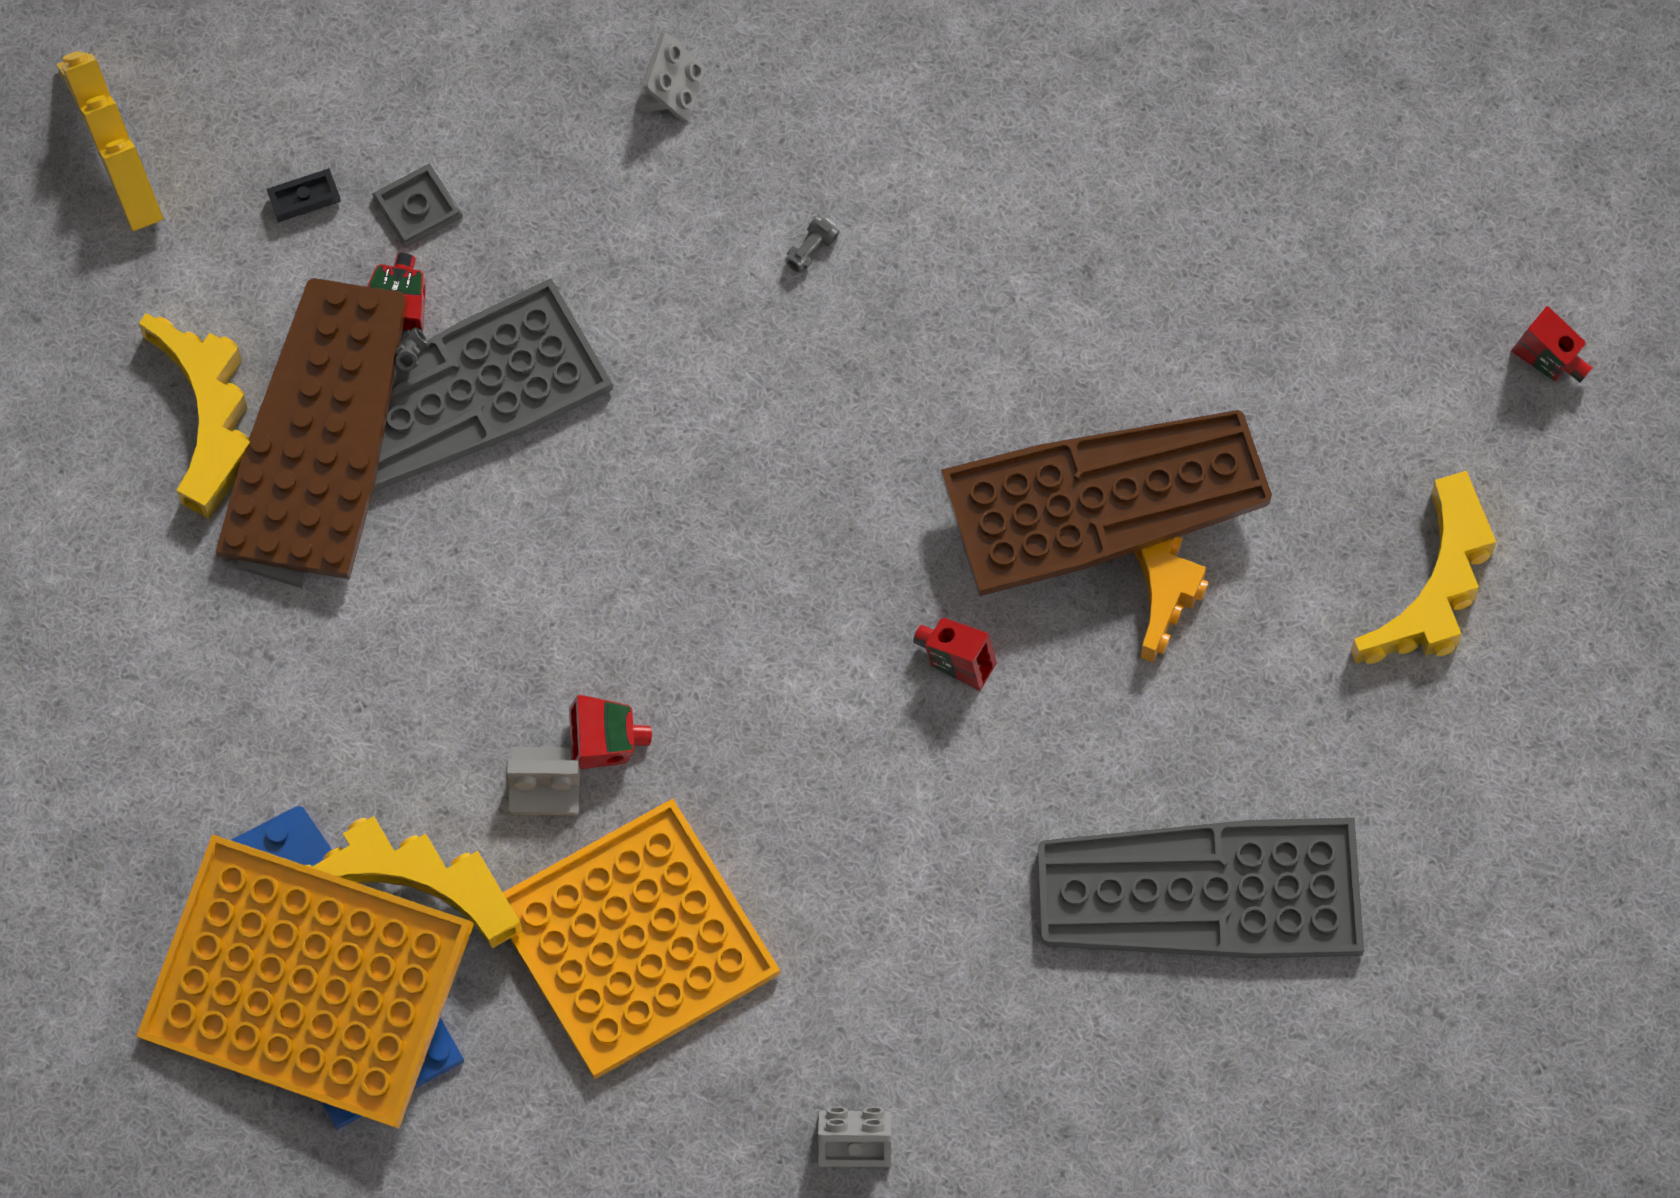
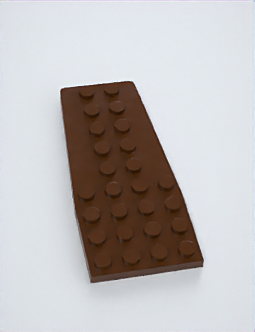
M316 278L308 280L248 439L251 444L241 458L215 551L218 557L350 579L376 482L396 369L397 353L395 351L400 346L407 301L403 293Z
M1239 410L1045 443L941 469V477L979 596L1095 566L1267 507L1271 502L1272 496L1245 415Z

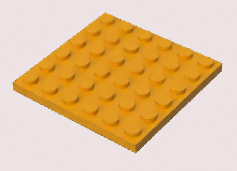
M673 798L503 892L523 929L522 932L511 937L510 941L594 1080L781 975L778 965Z

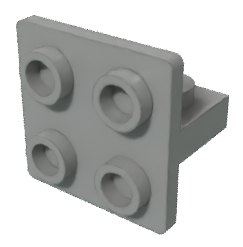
M668 33L660 34L655 51H653L649 60V66L643 84L640 87L635 107L645 113L668 109L681 121H689L706 70L705 65Z
M571 747L511 748V760H508L507 765L509 813L511 815L579 814L581 769H579L578 760H571Z
M833 1106L827 1108L826 1111H819L818 1167H891L892 1112L884 1111L881 1107H866L863 1111H848L847 1108L841 1106Z

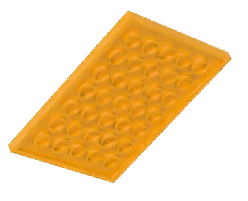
M212 834L136 1037L399 1129L474 923Z

